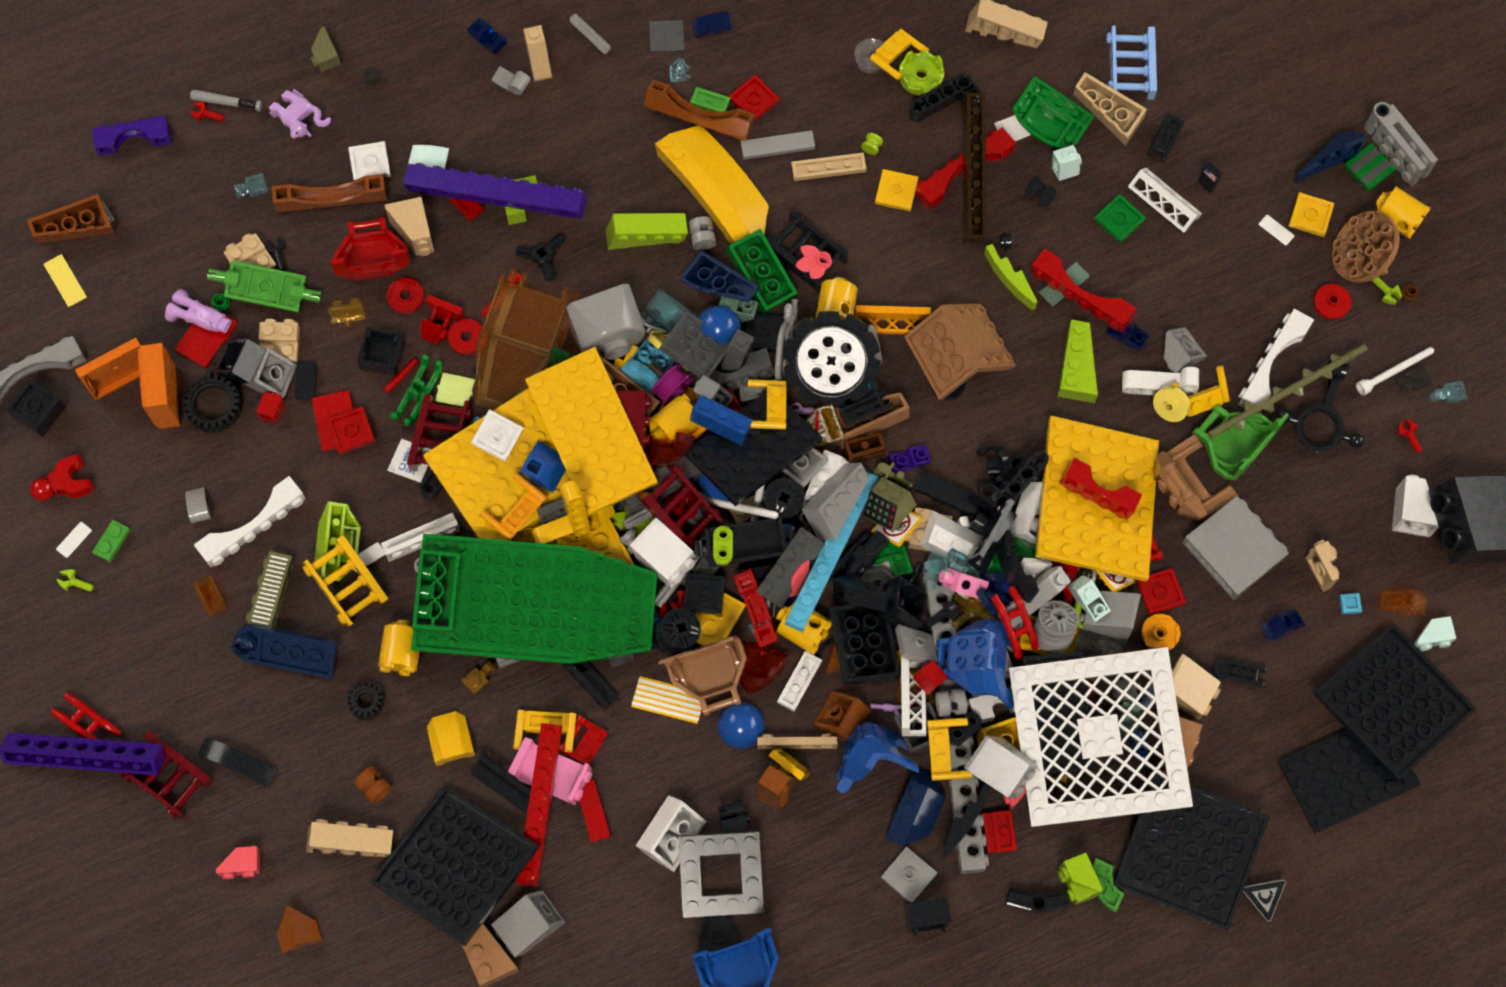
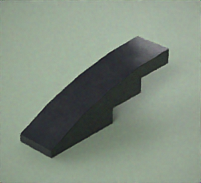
M921 472L914 490L931 497L932 501L948 506L949 510L971 518L978 510L988 515L991 504L981 498Z
M983 784L977 803L969 800L963 819L955 816L941 855L942 859H945L959 845L971 829L984 806L991 787Z

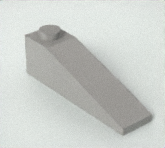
M1061 566L1046 569L1035 580L1040 591L1031 603L1024 601L1028 615L1030 616L1071 582ZM1012 601L1005 608L1007 612H1010L1017 607L1014 601ZM1021 616L1010 620L1013 628L1022 622Z

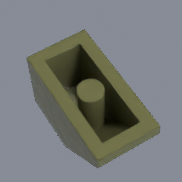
M325 27L320 28L311 48L313 56L310 58L314 67L318 66L320 72H323L341 63Z

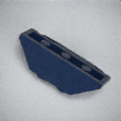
M920 767L918 773L913 772L885 839L904 847L931 835L946 799L938 780L932 781L931 772Z

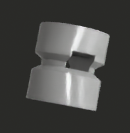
M702 216L689 221L692 245L695 250H707L716 245L713 222L710 217Z
M964 688L953 689L951 693L947 690L935 692L938 717L950 716L951 713L955 715L967 714Z

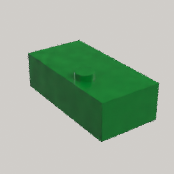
M761 228L727 247L726 252L738 273L760 287L753 296V299L759 302L758 308L762 314L775 309L798 294Z

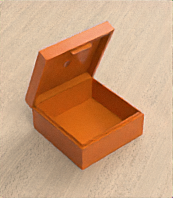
M134 338L75 369L80 380L95 401L140 377L142 407L155 427L163 429L181 426L176 366L162 343L141 346L137 338Z

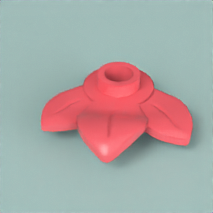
M801 246L800 249L804 257L797 262L796 267L802 272H809L811 279L821 278L825 270L832 264L831 256L827 252H820L815 246Z

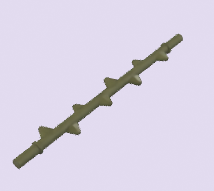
M1363 344L1350 352H1346L1342 357L1331 354V363L1315 372L1306 368L1303 369V379L1285 389L1273 387V396L1257 405L1246 401L1243 413L1227 422L1224 421L1223 424L1209 431L1208 436L1212 439L1226 430L1229 431L1233 426L1244 430V420L1263 409L1271 413L1274 412V403L1292 393L1302 397L1303 387L1320 377L1332 379V370L1368 350L1367 346Z

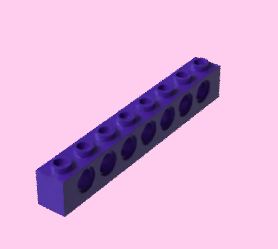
M8 733L0 746L3 764L158 775L165 760L162 744Z

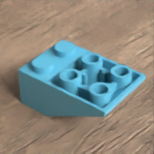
M647 338L622 367L621 372L651 394L653 386L660 378L648 368V365L653 361L657 367L666 373L676 364V361L653 346Z

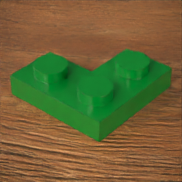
M889 543L877 556V560L873 565L889 562L894 577L899 575L904 577L913 574L904 543L900 547Z

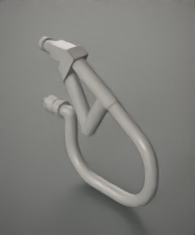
M791 298V303H787L784 307V322L779 329L776 347L775 380L785 381L786 378L784 366L788 365L789 361L785 359L782 361L783 344L785 346L787 338H794L793 329L798 324L797 298Z

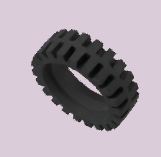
M207 375L206 379L201 377L199 382L195 380L192 383L193 386L187 388L188 393L185 392V399H183L185 414L193 426L199 430L201 429L203 432L210 431V433H215L216 430L222 432L223 428L227 430L230 428V424L234 425L236 423L235 419L240 417L239 412L242 411V400L233 383L224 377L220 378L218 375H214V377ZM209 388L223 389L231 398L229 411L216 420L202 419L195 412L194 403L196 398Z

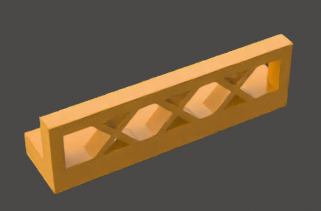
M856 305L855 316L860 320H867L872 326H875L877 334L906 335L915 328L914 324L917 321H923L931 314V307ZM880 320H885L889 326L880 328L877 323ZM898 321H904L908 326L905 329H899L895 324Z

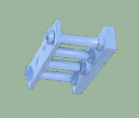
M1112 26L1111 31L1107 32L1106 42L1110 43V80L1108 81V86L1116 91H1144L1147 93L1148 100H1154L1157 93L1155 27H1148L1143 35L1116 34V26ZM1116 42H1141L1145 44V49L1143 51L1116 50ZM1116 58H1143V60H1146V65L1144 67L1117 66ZM1117 74H1142L1146 76V82L1117 83Z

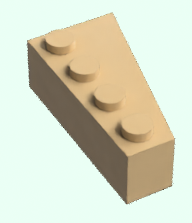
M979 0L969 13L965 32L971 33L972 30L979 31L982 36L992 34L996 35L1000 40L1013 39L1014 43L1037 48L1044 39L1048 22L1039 17L1030 16L1023 11L1009 8L1007 5L995 3L992 0Z
M316 819L308 829L306 852L313 853V849H320L323 854L335 853L336 850H340V853L343 855H356V852H360L361 856L389 857L391 855L393 830H388L387 826L368 828L367 824L348 826L347 822L338 821L336 824H329L327 820Z

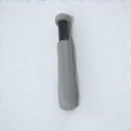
M195 89L190 93V98L193 101L234 107L242 106L256 109L259 112L263 107V102L260 100L257 102L246 101L237 97Z

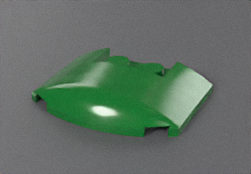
M1036 76L1033 77L1012 109L1018 122L1027 132L1041 142L1059 149L1072 145L1075 147L1095 117Z

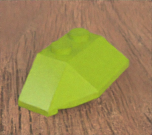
M327 502L318 524L315 561L335 548V544H337L335 539L341 535H344L358 554L361 527L349 510L348 504ZM338 554L318 568L319 577L324 579L346 564L348 558L345 554ZM345 573L335 581H340L347 573Z

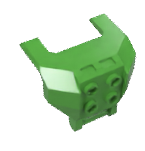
M1215 405L1209 417L1192 433L1204 444L1212 469L1226 480H1237L1282 427L1287 419V413L1281 419L1277 418L1274 422H1271L1261 413H1256L1244 420V430L1233 426L1229 431L1226 430L1211 439L1205 432L1218 417L1223 422H1227L1242 413H1228L1221 406Z

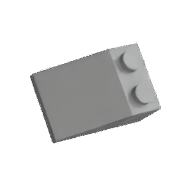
M813 448L778 475L783 478L793 479L804 488L829 460Z

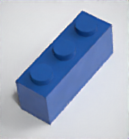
M700 395L694 405L690 421L741 446L750 432L753 421L703 395Z

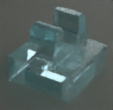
M678 58L670 65V82L677 83L678 81H687L690 78V75L685 74V72L690 70V66L685 64V59Z

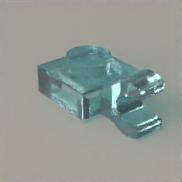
M263 173L246 177V183L234 186L237 198L243 197L247 193H250V196L253 197L268 192Z
M1463 381L1445 383L1442 386L1443 389L1434 390V393L1430 394L1432 402L1446 398L1448 404L1467 399Z

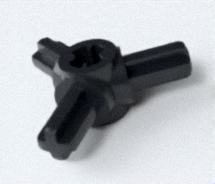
M556 235L547 245L535 246L534 249L518 246L515 255L531 259L532 263H536L537 267L541 268L545 281L551 282L555 279L552 258L555 256L554 252L565 240L562 236Z

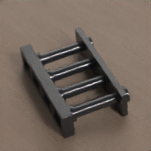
M791 210L789 213V221L791 223L776 239H772L769 236L766 239L780 263L819 293L821 283L824 281L823 277L839 260L846 264L848 262V253L843 247H838L806 222L800 213L796 214ZM798 227L805 234L790 250H785L781 243ZM810 238L819 244L816 248L820 252L826 249L833 255L831 266L818 279H811L809 272H802L796 267L799 260L795 257V254Z

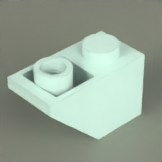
M1082 575L1067 586L1077 603L1094 622L1111 611L1092 579Z
M1451 616L1431 619L1414 642V645L1420 651L1430 650L1433 646H1439V648L1451 646V643L1456 640Z

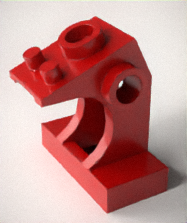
M429 295L426 303L427 307L433 310L428 321L424 318L420 326V331H422L421 338L438 345L441 340L444 341L447 338L448 328L452 320L463 319L465 314L463 308ZM436 319L444 322L442 326L434 323Z

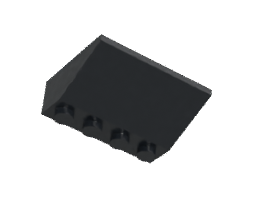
M855 605L829 607L828 610L843 684H880L897 681L901 676L890 622L882 618L878 610Z

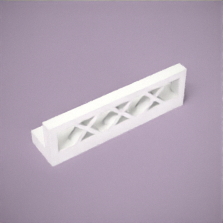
M1147 168L1141 169L1128 186L1183 233L1202 214ZM1140 178L1145 182L1146 190H1139L1134 186ZM1150 192H1158L1160 201L1154 202L1151 200ZM1170 202L1173 205L1174 213H1167L1164 209V203ZM1184 214L1189 218L1185 226L1179 223L1178 215Z
M450 513L384 541L381 544L388 561L391 562L421 549L423 533L451 536L461 531L453 513Z
M901 657L902 736H926V693L922 688L916 696L910 691V688L915 683L917 684V682L913 679L914 676L909 673V668H922L925 664L916 661L909 662V659ZM915 701L922 706V709L916 714L910 709V706ZM917 720L922 724V730H910V724Z

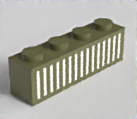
M269 551L268 557L264 558L263 574H260L258 577L257 586L259 587L257 593H254L251 603L253 606L251 611L247 613V624L276 627L295 564L292 556Z

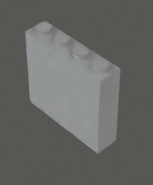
M1238 496L1187 535L1182 542L1233 600L1276 567L1289 554L1287 547L1274 537L1272 530L1266 528L1261 523L1260 517L1252 513L1247 503Z

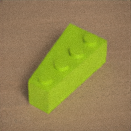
M685 213L613 214L606 228L608 250L680 243L685 240L688 234Z
M1071 320L1067 332L1057 397L1095 403L1098 392L1090 323Z

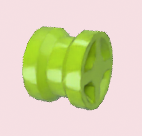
M868 133L866 141L862 143L861 148L870 155H877L879 152L878 148L883 144V139L875 133Z

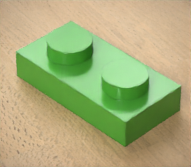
M696 87L690 103L701 109L723 112L728 109L730 97Z
M112 520L92 553L111 563L131 530Z

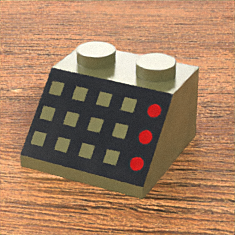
M881 477L869 492L864 516L893 533L917 504L910 491Z

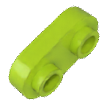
M720 526L713 533V560L716 564L725 566L732 561L733 533L730 528ZM721 533H725L727 536L725 538H721L719 535ZM725 552L727 555L725 557H721L719 553Z

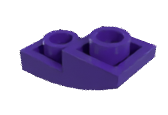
M926 444L908 448L907 451L889 454L887 457L889 464L895 463L892 468L894 473L899 471L906 472L932 462Z

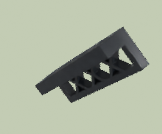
M1011 498L998 506L967 561L981 574L986 572L997 552L998 541L1005 531L1010 529L1017 517L1011 511L1015 503Z
M587 662L561 664L603 711L619 699V696Z
M481 754L478 757L479 762L472 770L471 775L527 815L531 790Z

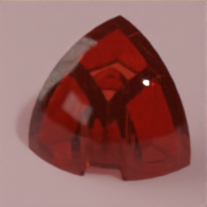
M676 432L671 443L651 439L646 449V453H649L648 462L650 466H664L678 461L690 450L695 436Z
M741 640L747 661L740 684L747 693H754L770 685L781 674L789 656L773 647L760 648L757 642Z

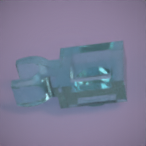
M951 548L948 552L949 566L963 573L968 572L972 576H977L980 573L967 563V555Z
M930 552L924 572L929 574L923 578L922 584L925 585L927 580H932L934 582L932 588L935 589L938 583L937 576L939 577L941 571H945L949 558Z

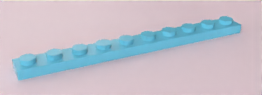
M867 472L869 476L868 482L836 540L825 541V546L820 551L786 619V626L803 633L868 501L869 492L877 483L879 476Z

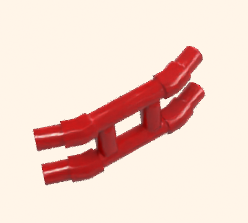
M1014 585L1008 588V591L1017 607L1016 609L1007 612L998 594L992 596L991 599L1010 640L1014 657L1020 659L1022 652L1018 637L1027 633L1032 650L1039 649L1037 633L1025 608V603ZM1021 616L1024 626L1014 630L1010 620Z
M66 692L63 698L78 709L74 715L69 718L57 708H53L50 712L52 716L83 738L98 739L92 734L99 725L115 737L122 733L111 722L69 692ZM84 714L93 719L86 730L77 724Z

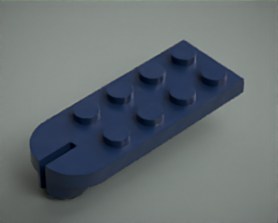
M247 624L236 633L231 649L237 657L246 662L332 679L335 670L338 641L257 624Z

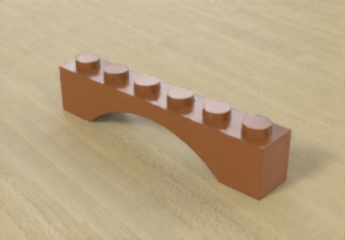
M654 79L647 87L644 107L650 108L653 111H659L668 116L692 122L703 128H709L739 140L746 141L752 131L754 113L739 108L723 112L701 109L684 100L670 85Z
M379 174L364 176L350 183L330 187H304L292 184L272 186V197L276 212L386 201L387 190L384 176Z

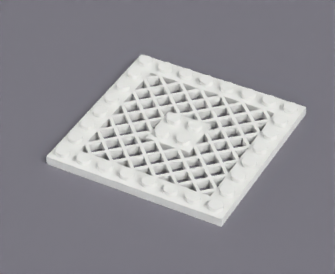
M1168 647L1009 668L1020 751L1038 765L1034 777L1025 784L1031 827L1193 807ZM1144 671H1151V676ZM1138 672L1133 679H1130L1128 676L1125 675L1128 673ZM1140 674L1150 680L1144 688L1135 682ZM1118 675L1113 682L1104 677ZM1120 677L1129 682L1124 691L1115 685ZM1097 678L1093 685L1085 679ZM1101 679L1110 685L1105 693H1102L1095 687ZM1078 680L1073 687L1066 683V681ZM1080 682H1083L1090 688L1084 696L1075 690ZM1050 683H1058L1053 690L1045 685ZM1151 683H1153L1154 696L1147 691ZM1061 684L1070 690L1065 698L1056 693ZM1038 685L1034 692H1032V686ZM1132 685L1141 691L1136 699L1127 694ZM1041 687L1050 693L1045 701L1036 696ZM1112 687L1121 693L1116 702L1106 696ZM1092 690L1101 696L1096 704L1087 699ZM1072 693L1081 698L1076 707L1067 701ZM1143 694L1153 700L1147 708L1138 702ZM1052 696L1061 701L1056 710L1047 704ZM1124 696L1133 702L1127 711L1118 705ZM1034 699L1042 704L1036 712ZM1103 699L1113 705L1107 713L1098 707ZM1084 701L1093 707L1087 716L1078 710ZM1154 703H1156L1157 715L1150 711ZM1064 704L1073 710L1068 718L1058 712ZM1135 705L1144 711L1139 719L1129 713ZM1044 706L1053 712L1047 721L1038 715ZM1115 707L1124 713L1119 722L1117 714L1110 715ZM1095 710H1097L1099 713L1103 715L1098 717H1090ZM1075 712L1083 717L1082 719H1077L1078 727L1070 721ZM1146 714H1149L1156 720L1150 728L1141 722ZM1055 715L1064 721L1059 729L1050 724ZM1126 716L1136 722L1131 730H1128L1121 724ZM1036 718L1044 723L1039 732ZM1158 722L1160 728V735L1153 731V728L1156 726ZM1066 724H1069L1076 730L1070 738L1061 732ZM1138 724L1147 730L1142 739L1132 733ZM1047 726L1056 732L1050 741L1041 735ZM1119 728L1127 733L1122 741ZM1078 732L1081 746L1073 741ZM1150 733L1159 739L1153 748L1144 742ZM1058 735L1067 740L1062 749L1053 744ZM1129 736L1139 742L1134 750L1124 744ZM1039 738L1047 743L1042 752ZM1161 742L1164 756L1156 751ZM1070 743L1078 749L1073 758L1064 752ZM1141 744L1150 750L1145 759L1136 753ZM1049 746L1059 752L1053 761L1044 755ZM1122 747L1131 753L1125 761L1116 756L1123 755ZM1081 752L1083 760L1090 759L1085 766L1076 761ZM1153 753L1162 759L1156 768L1147 761ZM1061 754L1070 760L1065 769L1055 763ZM1110 756L1105 764L1097 759ZM1132 756H1135L1142 762L1137 770L1127 764ZM1042 758L1050 763L1045 771ZM1112 758L1122 764L1116 773L1107 767ZM1092 761L1102 767L1096 775L1087 769ZM1164 762L1167 776L1159 771ZM1073 763L1082 769L1076 778L1067 772ZM1144 764L1153 770L1148 779L1139 773ZM1052 766L1062 772L1056 781L1047 775ZM1124 767L1134 773L1128 781L1118 775ZM1104 769L1113 775L1108 784L1098 778ZM1084 772L1093 778L1088 786H1085L1078 780ZM1156 773L1165 779L1160 787H1157L1150 781ZM1064 774L1073 780L1068 789L1058 783ZM1135 776H1138L1145 782L1140 790L1130 784ZM1045 778H1047L1049 781L1053 783V785L1049 788L1048 791L1046 789ZM1115 778L1125 784L1119 793L1110 787ZM1095 781L1105 787L1099 796L1090 789ZM1168 782L1169 789L1162 790V788ZM1075 783L1085 789L1079 798L1070 792ZM1147 784L1155 789V791L1142 792ZM1055 786L1065 792L1059 800L1050 795ZM1127 787L1135 792L1121 795ZM1107 789L1116 795L1102 797ZM1087 792L1095 797L1081 800ZM1067 794L1074 800H1076L1062 802V800L1066 797ZM1048 798H1050L1055 803L1049 804Z

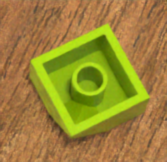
M1087 853L1066 860L1059 867L1058 876L1062 883L1065 882L1070 902L1073 901L1075 905L1095 898L1103 891Z

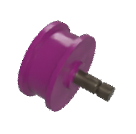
M653 361L648 365V368L660 378L653 386L651 394L653 396L657 395L663 401V406L669 404L676 396H681L693 380V375H687L681 369L682 365L679 363L672 366L666 373L657 367Z

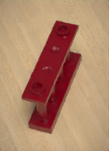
M424 394L407 459V466L410 471L417 472L419 465H428L423 458V448H426V446L435 448L444 442L427 439V430L433 429L459 433L467 427L468 420L473 415V408H471L469 401L465 400L462 409L437 405L432 395ZM439 412L458 415L461 418L459 426L432 422L431 415L432 413Z
M668 464L666 468L671 474L652 493L641 491L636 497L654 518L659 519L695 552L694 539L703 531V528H706L712 521L718 524H722L724 521L719 517L721 515L716 508L711 507L684 476V470L678 465ZM677 480L683 488L664 507H660L657 503V498ZM689 494L695 502L676 521H673L669 517L671 510ZM701 507L707 516L688 535L684 534L681 531L682 525Z
M148 731L144 735V738L148 741L147 743L162 744L165 760L159 773L172 761L179 764L176 767V772L157 794L149 788V785L158 775H147L142 782L134 777L132 773H121L120 776L128 783L132 780L167 807L166 812L173 818L179 816L183 819L185 816L179 810L199 786L205 784L209 788L214 781L152 732ZM189 772L194 776L192 778L193 781L172 806L164 798L179 779Z

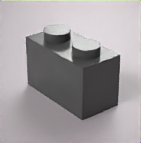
M705 375L696 382L693 389L697 395H703L725 407H728L734 398L721 385Z

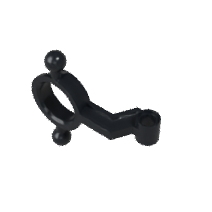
M1345 363L1332 370L1333 378L1328 379L1327 391L1322 405L1308 407L1299 417L1291 415L1286 409L1278 410L1275 415L1276 419H1281L1287 413V419L1284 424L1289 422L1296 425V434L1299 441L1309 450L1315 452L1329 451L1336 447L1341 440L1349 442L1353 448H1360L1364 444V437L1361 434L1354 433L1350 435L1344 433L1343 419L1332 408L1339 382L1344 380L1349 364ZM1313 413H1323L1333 420L1336 432L1330 443L1315 445L1307 440L1303 433V423L1307 416Z

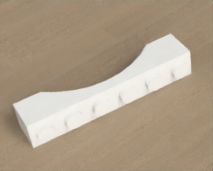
M1296 309L1291 314H1286L1282 321L1285 324L1283 329L1278 328L1273 338L1276 341L1274 344L1270 342L1265 350L1267 356L1265 359L1261 357L1256 367L1259 370L1257 373L1253 372L1247 381L1250 383L1248 389L1244 387L1238 396L1241 398L1238 405L1244 408L1246 401L1257 405L1270 397L1269 373L1273 360L1285 348L1301 342L1314 319Z
M288 476L273 487L271 497L266 506L251 522L229 532L209 533L195 543L194 546L210 567L217 566L229 554L236 553L244 543L253 541L258 533L268 530L273 522L283 519L291 509L301 506L306 498L291 477Z

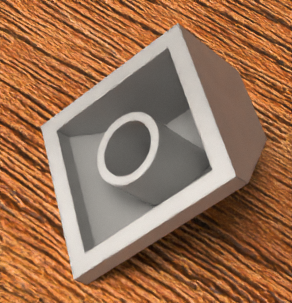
M1186 327L1166 332L1164 360L1172 372L1181 373L1183 368L1192 367L1207 357Z
M265 348L266 351L251 383L243 384L261 393H279L284 399L297 364L273 350Z

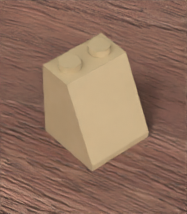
M421 197L385 205L391 226L416 256H427L434 252Z
M1182 654L1172 669L1177 708L1200 719L1203 715H1208L1212 707L1209 703L1212 698L1216 699L1221 689L1218 687L1221 682L1186 655Z

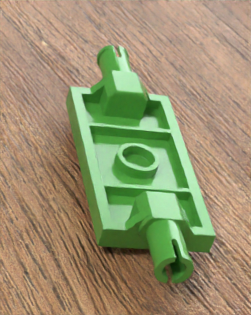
M233 260L231 261L229 271L224 272L209 268V274L207 275V280L224 283V298L299 313L303 299L320 303L322 291L305 288L307 278L305 275Z

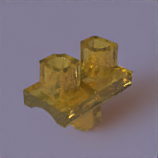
M359 298L351 299L350 304L343 305L341 301H333L332 306L328 307L332 324L345 322L348 328L351 327L350 322L365 319L363 304Z

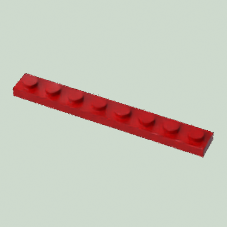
M541 723L524 836L539 846V850L517 877L516 884L538 886L563 726Z

